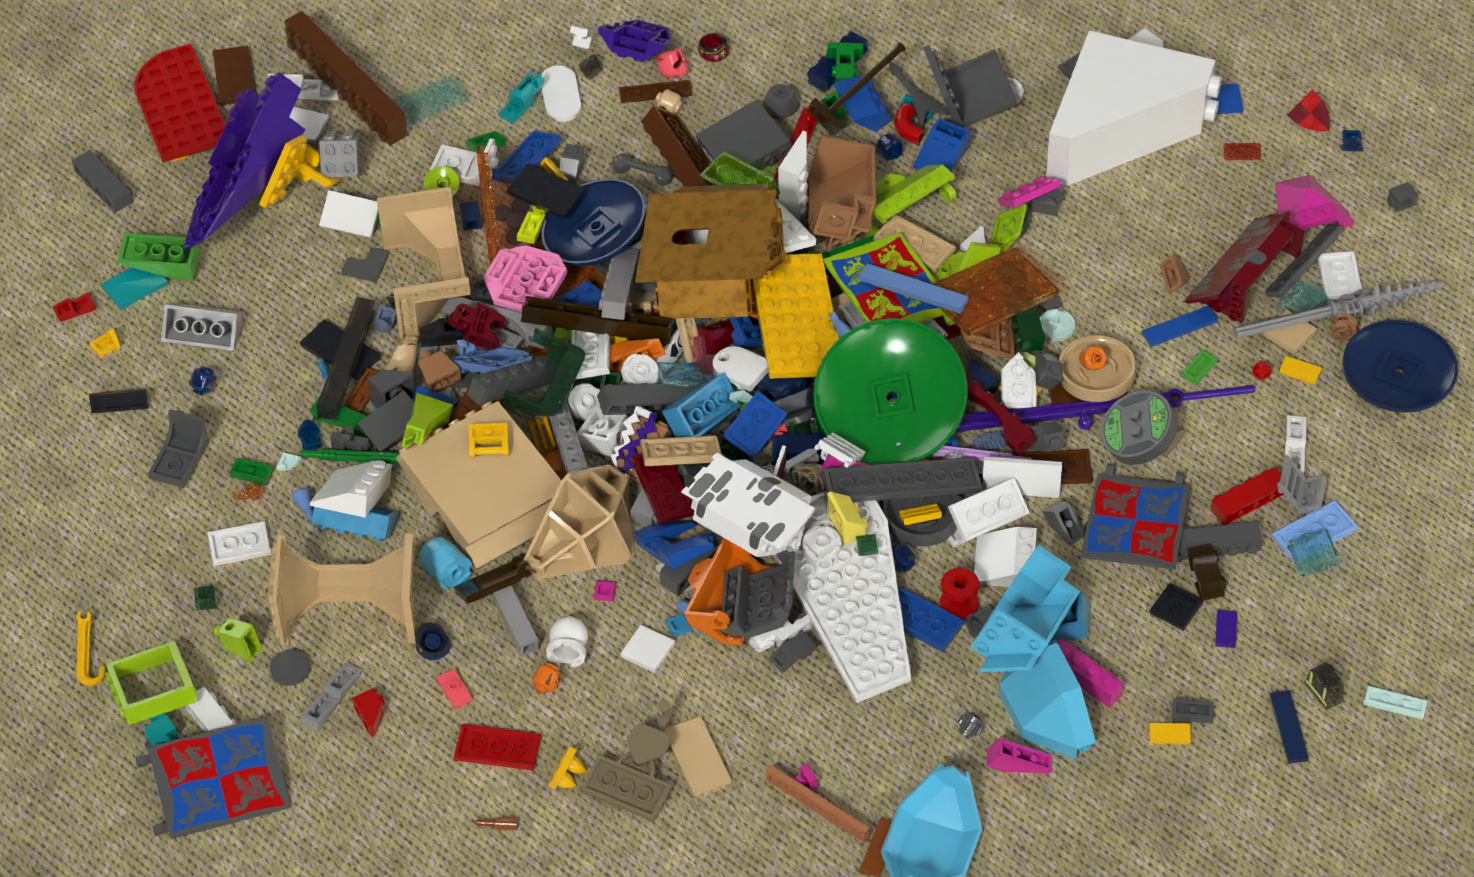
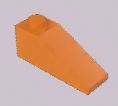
M659 338L621 341L610 345V370L621 373L622 364L632 354H645L652 359H656L666 355Z

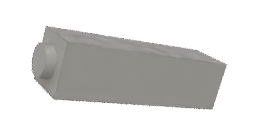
M512 586L494 592V603L520 656L539 650L538 638Z

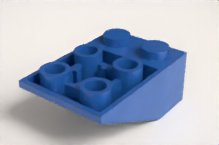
M938 118L930 129L913 168L920 170L926 165H944L952 172L970 146L971 131Z

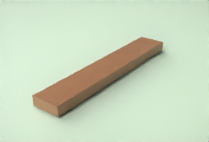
M770 765L766 769V781L864 843L869 839V827L774 766Z

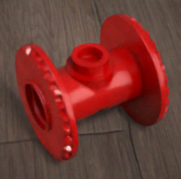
M958 567L947 571L942 576L940 582L943 592L939 601L940 608L961 619H966L969 614L978 609L979 601L976 594L980 588L979 579L974 572L967 568Z

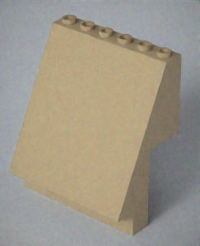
M490 401L481 406L482 410L478 412L473 410L467 413L465 419L452 421L445 430L443 428L437 429L432 433V437L425 439L422 445L417 444L411 448L410 446L399 450L400 454L396 457L428 515L432 518L439 512L462 554L471 561L472 567L470 566L473 571L535 537L561 482L558 475L499 401L493 404ZM508 423L509 455L484 454L469 457V424ZM502 443L475 444V447L502 446Z

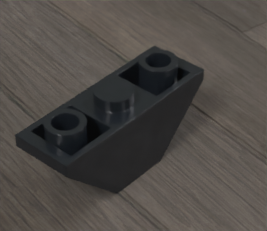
M439 318L419 329L421 347L457 345V340L463 339L464 331L452 327L448 318Z

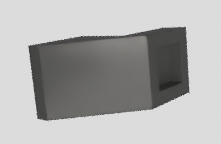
M804 631L782 643L769 659L780 672L784 673L797 659H806L818 645Z

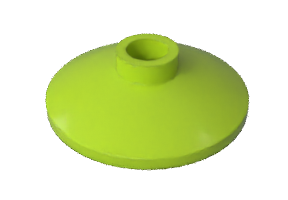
M435 167L425 176L424 189L425 191L439 189L441 184H446L444 188L451 187L453 197L459 190L460 179L458 174L450 167Z

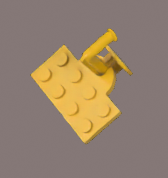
M300 135L285 144L259 205L266 208L282 200L287 193L285 190L287 185L295 177L305 182L313 179L326 188H330L340 182L342 177L328 178L318 172L316 169L320 162V154L316 149L306 144L307 137Z

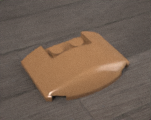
M970 298L959 317L960 331L965 343L972 349L1012 359L1015 356L1014 332L1011 329V319H1008L1007 309Z

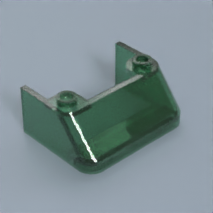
M535 328L532 342L549 349L547 362L551 366L556 367L557 370L543 400L534 396L525 399L506 390L503 404L531 416H555L560 413L585 360V352L574 344Z

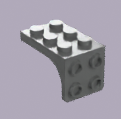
M171 409L168 412L169 430L166 441L153 463L148 477L149 479L185 488L209 439L205 420L202 417Z

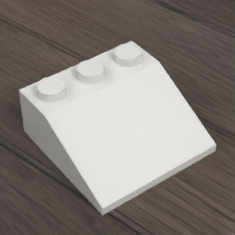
M1013 527L977 536L974 573L977 575L980 585L1009 587L1035 550L1037 528Z

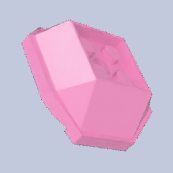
M525 245L509 250L508 248L500 249L485 273L484 281L494 305L522 313V306L525 304L526 296L552 300L567 275V269L558 254Z

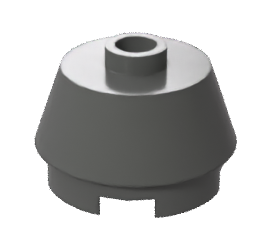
M784 84L772 86L763 100L764 109L775 119L791 117L796 112L799 104L792 88Z

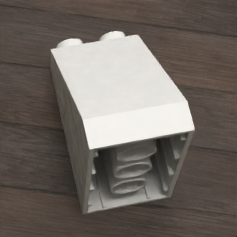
M1089 30L1049 133L1046 178L1059 179L1062 185L1068 186L1200 134L1204 122H1214L1218 111L1219 101L1211 100V97H1218L1222 83V77L1214 75L1216 60Z

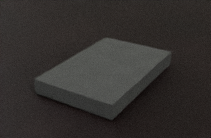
M403 390L357 424L376 449L384 452L404 437L406 425L411 419L414 402Z

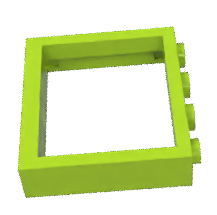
M175 641L106 664L108 670L105 673L107 682L114 696L116 706L119 707L121 718H126L128 726L198 702L193 683ZM173 660L183 686L128 705L118 678Z

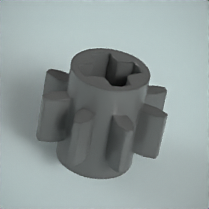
M970 712L965 716L962 714L957 722L961 726L959 731L970 738L973 735L979 736L984 728L980 724L982 719Z

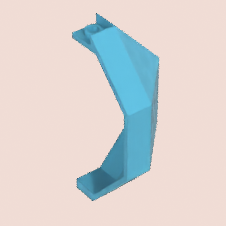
M1052 639L1050 640L1031 670L1004 671L999 686V695L1022 739L1077 759V751H1087L1092 744L1096 743L1081 687L1057 642Z
M940 763L898 805L881 849L882 857L891 877H965L982 832L969 771L960 773L954 766L945 767Z

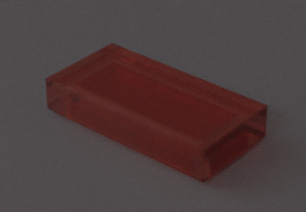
M1223 143L1224 160H1261L1260 143Z

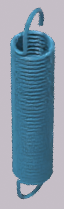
M324 360L320 361L317 366L330 391L333 385L338 388Z

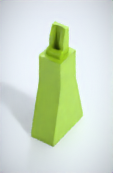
M417 393L411 419L406 425L402 447H408L412 443L422 445L429 435L449 422L453 405Z

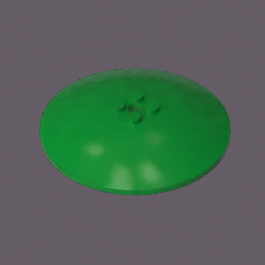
M897 318L867 322L843 335L833 344L823 358L814 385L815 410L825 434L828 436L831 433H835L865 451L861 462L870 465L919 462L937 452L950 440L959 427L964 416L968 397L967 378L964 367L950 343L926 325ZM890 393H895L898 396L893 402L887 400V396Z

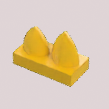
M570 746L565 751L547 785L548 787L556 789L557 786L562 788L576 787L573 777L567 770L573 773L588 772L584 763L575 756L576 749Z

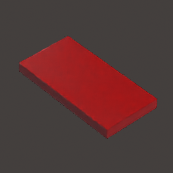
M462 724L455 749L454 761L534 771L541 734Z

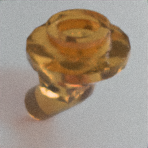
M249 483L245 487L246 492H235L233 495L234 500L251 499L254 502L260 500L259 495H261V492L256 484L252 485Z

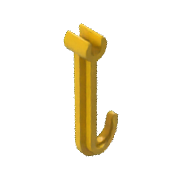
M79 611L77 613V678L85 686H95L104 679L105 667H100L99 675L96 678L89 676L90 627L92 620L89 611H87V618L85 619L81 618V612Z

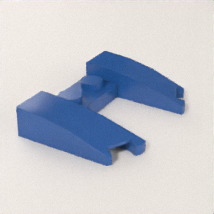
M749 316L729 317L734 328L731 336L737 347L744 349L762 348L760 326H753Z
M676 520L660 525L657 523L633 532L639 547L670 569H674L714 548L713 543H711L714 541L712 534L688 538L674 544L668 542V540L695 527L692 521L683 522Z

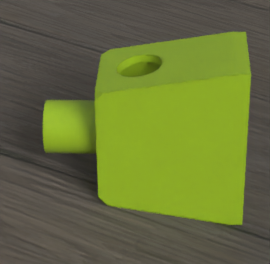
M230 618L223 625L218 624L214 628V635L220 637L225 649L250 662L262 648L252 624Z

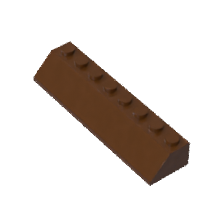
M653 106L641 120V123L645 127L644 131L651 136L652 143L659 148L660 155L668 162V167L676 174V179L683 186L725 185L677 114Z

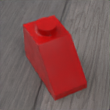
M372 688L352 698L353 708L371 737L375 736L384 714L383 705H385L383 696L377 694L375 689Z

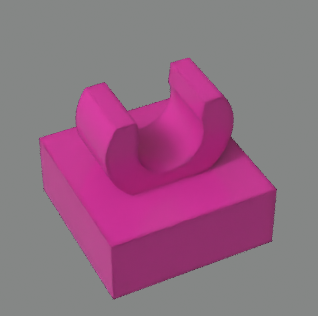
M806 763L800 767L801 775L796 776L794 780L805 787L808 786L813 791L818 789L817 779Z

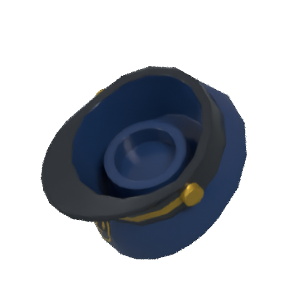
M424 623L418 628L416 650L419 655L428 660H438L449 653L451 641L447 632L439 625Z

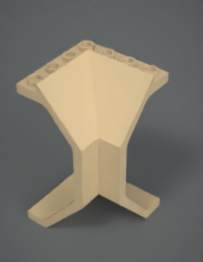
M451 187L377 198L384 251L405 247L413 249L435 263L439 281L393 289L400 341H403L407 336L419 338V329L434 320L449 298L471 295L469 279L465 277L458 241Z
M413 533L405 534V544L403 547L370 564L336 565L316 564L289 551L286 535H278L277 543L273 544L271 551L268 600L274 629H276V638H280L281 645H289L291 623L321 602H372L405 625L408 644L416 643L417 625L412 597L415 549Z

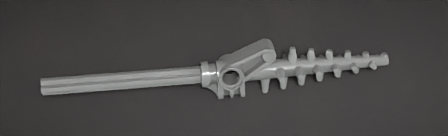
M1431 280V283L1424 284L1423 281H1420L1419 285L1413 286L1412 282H1408L1407 288H1402L1401 283H1397L1396 290L1391 289L1390 284H1386L1385 292L1380 291L1378 285H1374V294L1371 295L1370 289L1362 288L1351 294L1340 296L1336 303L1334 301L1328 302L1327 306L1235 327V337L1240 338L1329 316L1333 318L1338 314L1360 317L1363 316V310L1368 308L1373 317L1375 316V309L1379 305H1381L1382 312H1386L1388 303L1392 302L1393 308H1396L1398 300L1403 299L1406 304L1411 296L1419 299V294L1426 293V295H1429L1430 291L1441 290V288L1445 287V282Z

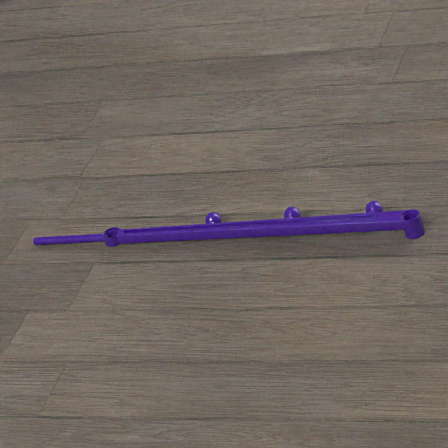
M1250 385L1183 393L1181 390L1173 388L1167 393L1159 394L1166 398L1172 407H1179L1183 401L1254 393L1256 389L1255 386ZM1176 395L1180 399L1173 401L1170 399V396ZM1120 398L1105 402L1084 401L1010 409L1008 412L1011 414L1015 413L1021 419L1022 424L1080 417L1078 426L1083 430H1088L1093 425V420L1089 415L1106 413ZM991 412L964 414L956 432L1003 426Z

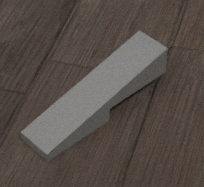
M346 662L324 685V691L301 714V725L318 733L361 676L363 670ZM346 671H353L355 674L351 675Z

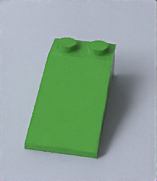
M125 233L117 262L121 265L171 279L193 281L200 256V248L198 243L184 250L186 237Z

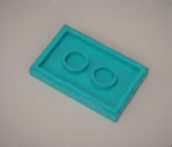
M131 267L101 283V288L121 311L167 286L168 281L164 276Z

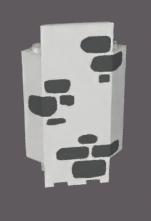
M717 452L712 457L713 461L707 468L703 467L694 477L695 481L693 484L681 491V493L693 499L691 508L695 510L693 520L756 557L774 555L788 550V552L799 550L805 522L814 512V507L810 505L811 495L747 459L731 461Z

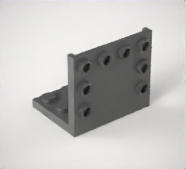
M930 45L923 47L942 98L956 125L965 128L1018 105L995 49L945 71L942 62L939 61L940 58L937 51H932Z

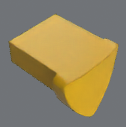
M113 328L89 343L90 347L100 358L115 349H120V344Z

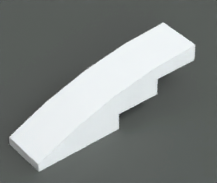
M283 74L302 89L298 96L299 99L339 101L337 90H330L327 84H323L322 80L304 79V76L300 74Z

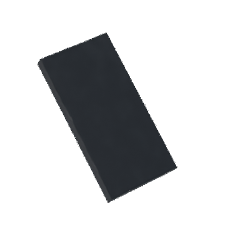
M527 163L506 190L508 195L564 219L568 217L586 192L585 188Z
M325 319L300 341L301 347L315 356L323 358L325 362L355 381H358L363 376L367 368H371L381 359L380 353Z

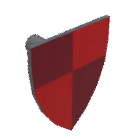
M1313 89L1287 114L1293 122L1305 129L1321 132L1330 131L1328 109L1324 101Z

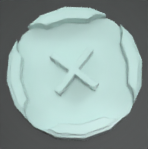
M1052 309L1041 314L1039 319L1045 338L1052 341H1062L1072 336L1075 331V320L1067 311L1063 310L1062 312L1058 311L1059 309Z

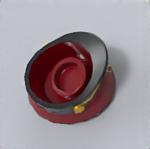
M717 33L706 34L699 40L698 53L704 60L709 62L722 61L728 56L730 49L726 43V38Z

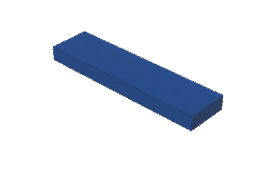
M1206 306L1142 330V335L1149 346L1153 347L1217 323V317L1210 307Z

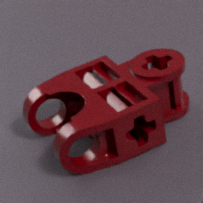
M479 302L473 308L462 303L457 305L455 311L448 318L452 327L464 331L463 340L489 350L499 347L500 339L491 329L504 328L506 319L494 309Z

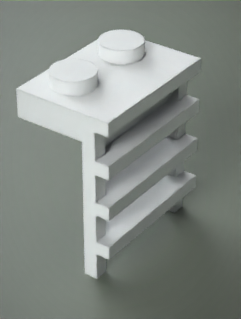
M831 433L827 438L824 437L814 447L816 450L822 449L819 457L823 460L830 454L844 462V466L847 468L857 461L861 462L865 451L835 433Z

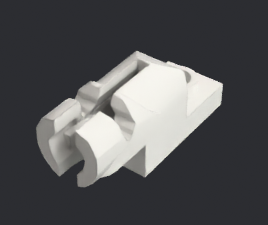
M808 615L797 619L793 625L786 620L784 627L751 637L749 643L758 653H761L775 646V644L779 647L782 643L804 631L806 633L813 630V624Z

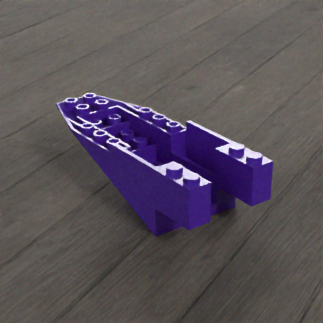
M282 73L270 75L265 81L266 86L259 95L249 88L244 92H239L236 96V103L229 111L230 116L208 161L212 168L208 173V180L202 186V193L195 201L196 206L191 217L183 247L184 250L206 240L263 190L269 183L285 144L303 135L305 132V128L289 117L302 89Z

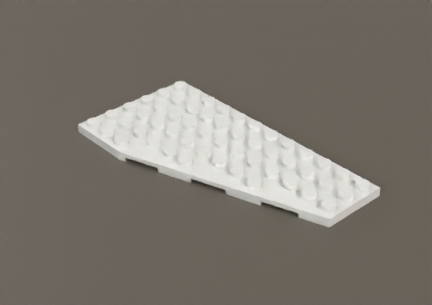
M827 491L811 497L810 505L814 507V512L805 522L799 550L793 551L796 553L793 590L852 697L858 703L911 681L888 520L876 500L856 502L860 517H864L867 522L866 537L845 545L841 540L840 552L829 561L820 562L812 560L803 551L802 541L804 534L810 528L820 525L821 527L829 526L835 529L828 516ZM774 554L779 565L782 564L780 560L777 558V554Z

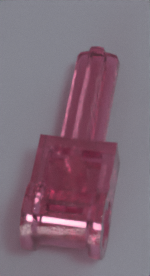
M696 336L693 338L696 363L692 364L694 382L706 383L714 378L712 361H707L704 337Z

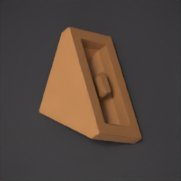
M1175 255L1170 256L1159 264L1168 293H1173L1191 277Z

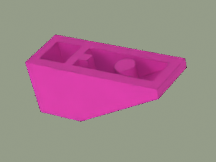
M998 738L987 748V767L1002 772L1052 773V755Z

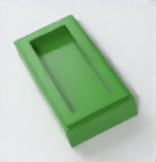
M1201 350L1183 370L1181 377L1197 385L1218 362V358Z

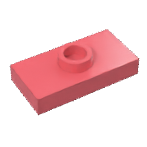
M455 669L436 677L437 682L454 709L473 701L472 696Z

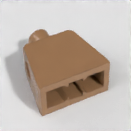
M425 350L420 354L421 360L418 362V368L426 389L438 392L461 381L460 368L443 352L439 351L432 355L428 350Z

